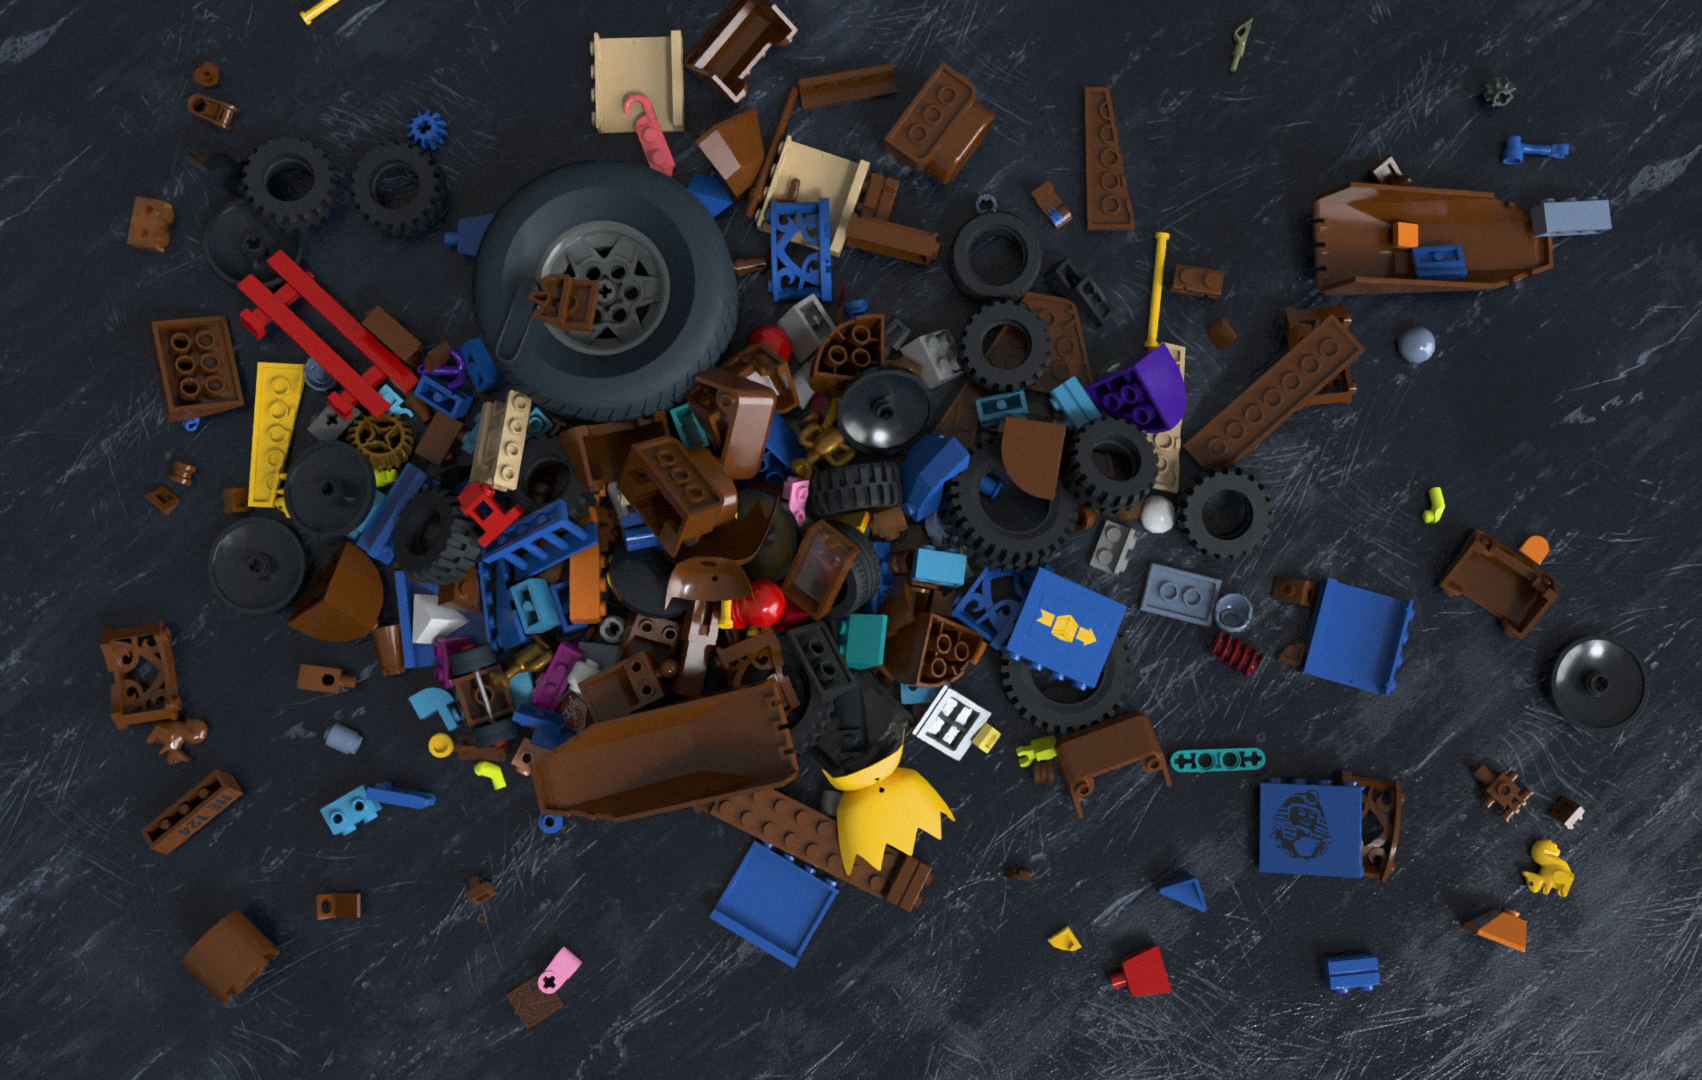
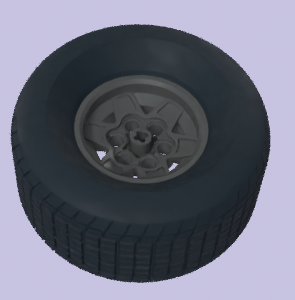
M589 159L568 163L546 171L523 185L501 206L492 218L479 244L473 267L471 294L474 318L481 340L485 344L484 347L500 372L517 389L538 406L562 419L588 426L609 422H627V420L633 422L639 418L643 419V416L650 419L653 412L663 410L665 415H668L670 410L687 403L685 393L698 383V381H695L696 375L710 366L720 367L731 346L738 317V287L734 267L723 235L711 214L693 193L676 180L653 168L624 160ZM599 252H610L606 258H602L598 254ZM638 262L645 268L649 277L635 275ZM572 269L575 273V277L572 279L590 280L588 275L592 270L600 271V276L596 279L600 287L595 312L602 313V317L599 322L593 323L591 332L564 330L533 318L517 359L510 363H503L496 358L494 352L495 345L521 281L531 278L539 282V279L550 274L569 275ZM624 269L625 275L621 279H614V271ZM527 282L522 286L498 348V353L503 359H511L517 351L534 303L528 301L527 298L531 292L539 291L537 285L533 282ZM631 289L638 291V296L634 300L626 299V293ZM610 291L611 293L607 294V298H604L603 294ZM650 305L645 318L640 323L636 309ZM618 311H625L627 313L624 321L617 322L614 320V316ZM607 327L617 336L611 339L597 338Z

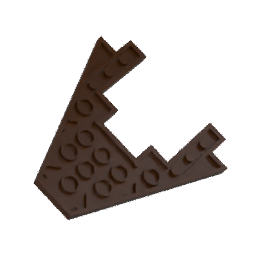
M1027 292L1021 301L1027 303L1026 307L1031 310L1035 308L1039 312L1038 316L1041 319H1045L1047 330L1051 332V345L1053 346L1050 361L1042 376L1036 383L1025 390L1049 394L1053 389L1073 376L1077 378L1084 388L1093 381L1076 304L1066 298ZM1004 325L984 357L988 363L996 368L1005 370L1015 368L1024 361L1027 355V341L1019 330ZM969 379L932 432L942 434L944 438L949 436L955 437L967 451L975 444L979 422L975 399L995 395L989 393V390L984 388L981 390L976 387L977 384ZM1054 410L1053 417L1064 419L1060 410L1057 412ZM1092 451L1093 462L1098 471L1105 477L1114 479L1115 472L1110 453Z

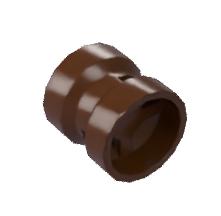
M915 550L892 552L888 557L890 572L894 575L911 574Z

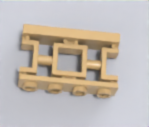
M510 390L507 393L506 404L499 401L494 403L487 401L483 404L469 483L477 481L483 484L486 482L494 491L495 489L504 492L507 489L513 491L517 488L532 401L525 394Z

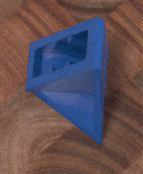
M698 173L694 174L687 189L705 206L712 218L733 203L718 179Z
M1190 873L1158 885L1156 891L1162 895L1200 911H1206L1207 907L1198 879Z

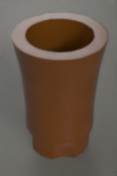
M400 623L376 627L373 632H369L374 643L382 676L406 672Z

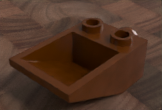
M630 611L615 664L643 650L652 652L658 668L664 659H672L682 634L684 624L682 616L654 619ZM638 664L635 667L637 671H640L641 665Z
M643 650L577 683L593 721L596 723L646 710L671 698L672 696L663 677H675L679 671V665L674 659L667 658L661 661L658 668L652 652ZM638 664L641 665L640 671H637L635 667ZM648 685L651 687L650 694L645 689Z

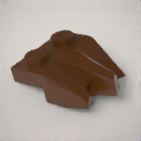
M550 274L539 279L540 284L544 287V291L531 292L527 298L531 303L540 306V309L533 311L531 317L560 329L591 332L600 287L598 281L572 279L567 274Z

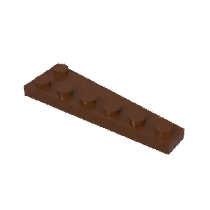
M1109 87L1084 88L1086 230L1134 231L1135 222L1127 190V180L1122 164L1123 159L1118 143L1119 138L1114 122L1115 118Z

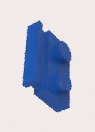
M1461 244L1412 248L1410 254L1414 272L1417 276L1416 280L1437 281L1466 278L1467 270H1465Z

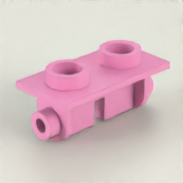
M789 476L787 481H784L782 498L789 500V503H784L792 511L800 528L803 526L805 518L804 513L810 480L797 481L796 477Z

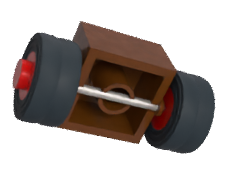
M474 642L460 647L461 651L448 656V660L454 675L464 674L449 679L463 725L470 727L487 721L472 729L478 748L492 745L495 748L508 743L507 740L518 736L520 730L517 722L512 721L513 715L497 718L514 711L515 708L509 690L506 693L501 692L490 678V673L494 671L503 672L501 665L493 664L496 662V658L490 643L476 646Z

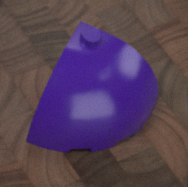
M1164 342L1124 361L1084 387V390L1101 413L1106 412L1115 420L1117 417L1125 419V423H1133L1137 426L1136 429L1143 430L1145 433H1161L1173 429L1180 422L1185 411L1186 391L1184 381L1175 360Z

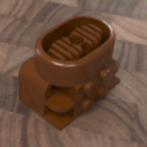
M941 62L884 138L883 154L888 156L890 153L899 159L903 166H908L917 172L925 171L941 184H947L959 172L990 129L995 115L976 100V87L969 80L944 62Z
M662 436L631 446L617 488L672 558L676 557L682 542L689 547L696 545L701 535L711 532L714 527L733 520L738 509L736 487L729 474L707 448L697 444L684 447L679 440L671 436Z

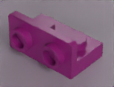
M441 635L436 636L433 652L435 658H437V667L434 668V675L436 681L443 687L451 688L449 679L464 675L453 674L448 656L461 651L460 647L471 644V636L465 635L444 638Z

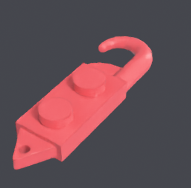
M631 95L624 102L625 115L629 114V106L633 102H639L644 109L645 116L637 121L635 127L650 168L672 178L673 168L676 165L653 106L644 95Z

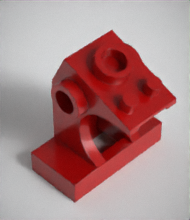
M474 481L467 484L462 489V493L456 498L461 503L459 505L460 510L466 516H472L486 531L477 540L485 548L522 515L525 510L519 504L510 511L505 510L493 498L495 491L489 484ZM483 500L493 510L487 518L477 509V506Z

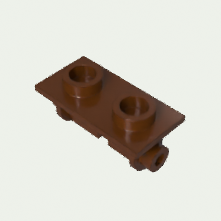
M459 735V742L455 746V752H458V759L507 761V744L495 748L493 745L478 748L474 735Z

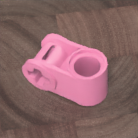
M564 946L538 979L540 990L547 994L557 991L577 970L582 961ZM545 976L548 978L554 976L556 978L554 980L556 985L554 988L552 986L548 988L544 986L546 983L544 980Z

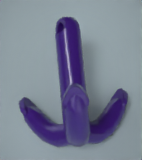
M450 349V353L456 360L457 366L441 365L430 373L424 368V364H420L417 366V372L419 374L442 375L444 378L457 377L447 386L450 390L464 383L466 378L464 371L466 362L461 353L456 349Z

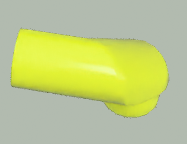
M1440 487L1429 490L1432 506L1430 510H1425L1423 513V520L1426 523L1432 522L1434 524L1438 522L1445 508Z
M481 760L475 764V774L491 778L495 790L506 787L501 768L497 764L487 760Z

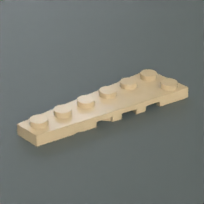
M1165 343L1184 381L1186 347ZM1182 419L1169 431L1146 433L1148 435L1146 439L1149 442L1152 441L1155 446L1153 452L1157 453L1159 458L1157 463L1159 475L1156 477V483L1152 489L1174 494L1178 493Z

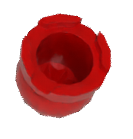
M762 325L754 328L748 334L744 344L745 348L755 343L764 344L787 362L792 353L791 339L782 328L776 325Z
M758 578L749 581L758 608L751 594L743 598L731 600L733 627L730 629H745L748 624L759 628L773 626L780 620L785 611L786 599L783 590L770 580Z

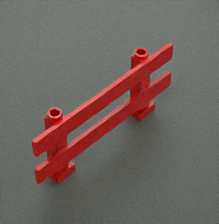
M281 249L266 261L287 282L273 294L252 273L237 285V288L257 306L252 312L246 308L239 314L241 324L256 339L259 340L265 335V326L273 321L345 389L340 395L334 391L327 397L328 406L344 422L352 417V408L357 403H360L376 419L391 407V404L375 390L387 377L405 394L419 383L420 380L402 364L401 358L394 351L389 352L315 282L314 276L308 270L303 271ZM302 296L374 365L360 376L300 320L288 306Z

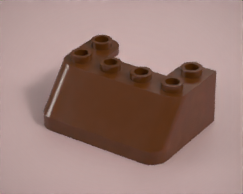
M735 0L689 54L684 62V66L720 97L737 103L747 94L748 84L743 78L751 73L752 67L756 62L766 55L767 49L771 45L778 47L788 45L793 40L794 34L798 29L774 3L765 0Z

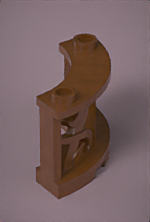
M1338 303V306L1295 310V307L1285 308L1284 335L1287 338L1286 345L1288 348H1284V355L1299 342L1301 337H1305L1318 326L1321 319L1327 318L1331 313L1348 330V326L1351 325V314L1349 311H1346L1344 303ZM1314 320L1313 326L1306 323H1300L1301 321ZM1349 365L1327 383L1329 387L1335 388L1333 381L1338 379L1341 383L1342 391L1326 393L1323 387L1319 390L1321 394H1315L1298 410L1303 409V406L1339 402L1351 403L1352 395L1356 394L1355 380H1351Z
M162 619L156 620V623L114 629L113 626L102 627L100 648L103 652L108 672L113 671V678L115 680V685H110V715L118 730L126 729L130 724L169 718L177 720L178 710L182 708L181 699L178 696L174 657L170 645L171 633L168 627L165 628ZM154 634L155 646L150 645V638L145 639L142 646H139V636ZM131 638L132 643L119 641V639ZM131 652H133L131 663L126 664L124 662V655L130 658L132 656ZM140 656L149 660L159 670L155 681L146 692L141 683L127 678V672H130L137 666ZM135 687L140 697H138L137 692L130 696L129 688ZM163 696L165 698V708L149 709L148 700H151L152 704L157 706L160 705L158 702L159 697ZM142 705L143 711L130 713V711Z
M771 626L761 628L760 634L723 650L720 647L715 648L716 657L713 658V662L718 672H721L726 688L740 685L741 678L750 663L758 669H771L763 679L775 677V681L778 682L781 699L775 700L774 705L783 703V706L787 707L784 709L786 717L800 712L801 704L788 675L783 676L781 672L783 671L782 665L784 664L781 645ZM763 656H766L763 662L755 660L756 657L760 660Z
M1342 770L1336 785H1342V781H1358L1357 786H1365L1367 791L1366 795L1362 793V818L1366 816L1370 809L1383 829L1374 840L1366 845L1363 844L1361 838V866H1364V876L1379 878L1381 882H1386L1389 874H1393L1395 869L1394 856L1398 842L1401 805H1403L1405 800V791L1401 790V782L1399 780L1390 782L1352 776V772ZM1373 790L1389 793V802L1387 804L1382 803L1383 795H1378L1373 801ZM1389 812V818H1387L1385 813ZM1366 855L1368 861L1374 863V856L1379 855L1380 861L1378 866L1363 864V856Z

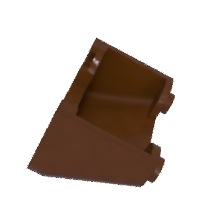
M752 344L718 367L772 388L777 395L774 411L776 413H787L800 404L787 361L764 344ZM698 382L692 389L686 391L685 398L714 450L721 456L731 414L722 411L716 403L717 388Z
M663 410L653 412L650 419L643 416V419L639 418L633 422L627 420V422L584 425L560 432L559 436L582 488H588L590 493L603 490V485L619 482L633 444L662 436H670L665 411Z
M1475 528L1439 581V586H1441V590L1451 597L1463 594L1499 618L1503 625L1502 630L1511 637L1517 636L1521 640L1559 596L1557 582L1549 574L1478 528Z

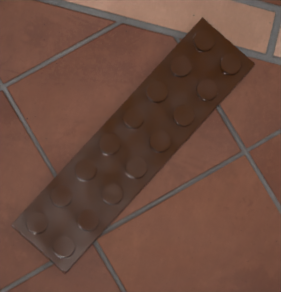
M1331 313L1183 444V447L1203 468L1207 466L1212 468L1216 464L1234 466L1361 355L1365 348Z
M774 789L714 801L708 811L709 814L879 898H882L903 856L900 852L885 846L881 870L878 871L863 857L856 854L851 873L847 875L841 857L837 821Z

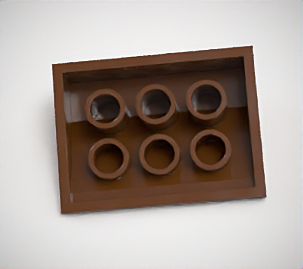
M226 315L151 322L148 335L166 423L192 420L244 406Z

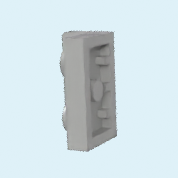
M1106 520L1089 566L1115 576L1120 571L1124 572L1129 560L1125 558L1128 549H1133L1137 540V536L1134 535L1136 529L1127 528Z

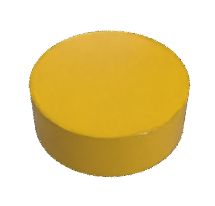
M446 733L435 734L429 741V750L435 757L449 756L454 750V740Z

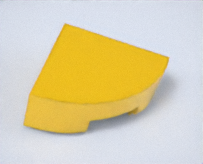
M1068 926L1047 938L1051 945L1060 950L1074 951L1081 948V945Z

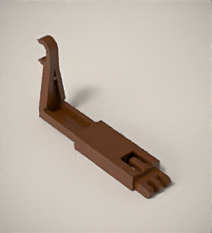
M716 575L714 576V581L718 579ZM688 600L681 639L685 641L677 682L664 679L669 692L692 697L702 695L711 645H716L719 630L718 620L721 618V601Z

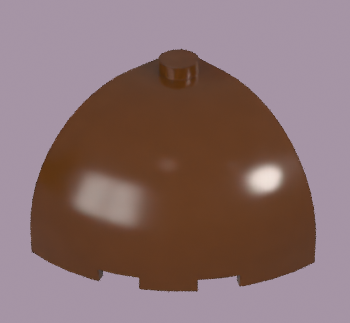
M884 314L857 316L837 326L824 339L815 353L809 373V387L814 392L838 399L845 385L857 374L869 368L884 365Z
M1008 413L1005 420H1000L998 434L1003 435L1001 452L1004 467L1013 482L1030 495L1054 500L1067 419L1034 414Z
M347 541L329 557L331 561L325 568H320L309 583L312 588L305 593L303 598H299L287 625L308 636L332 642L353 641L376 629L379 623L377 618L383 604L382 581L377 568L362 550Z
M932 612L914 613L916 621L899 628V633L888 638L886 641V662L889 672L898 682L914 687L932 688L954 682L964 674L968 664L974 662L984 637L974 630Z

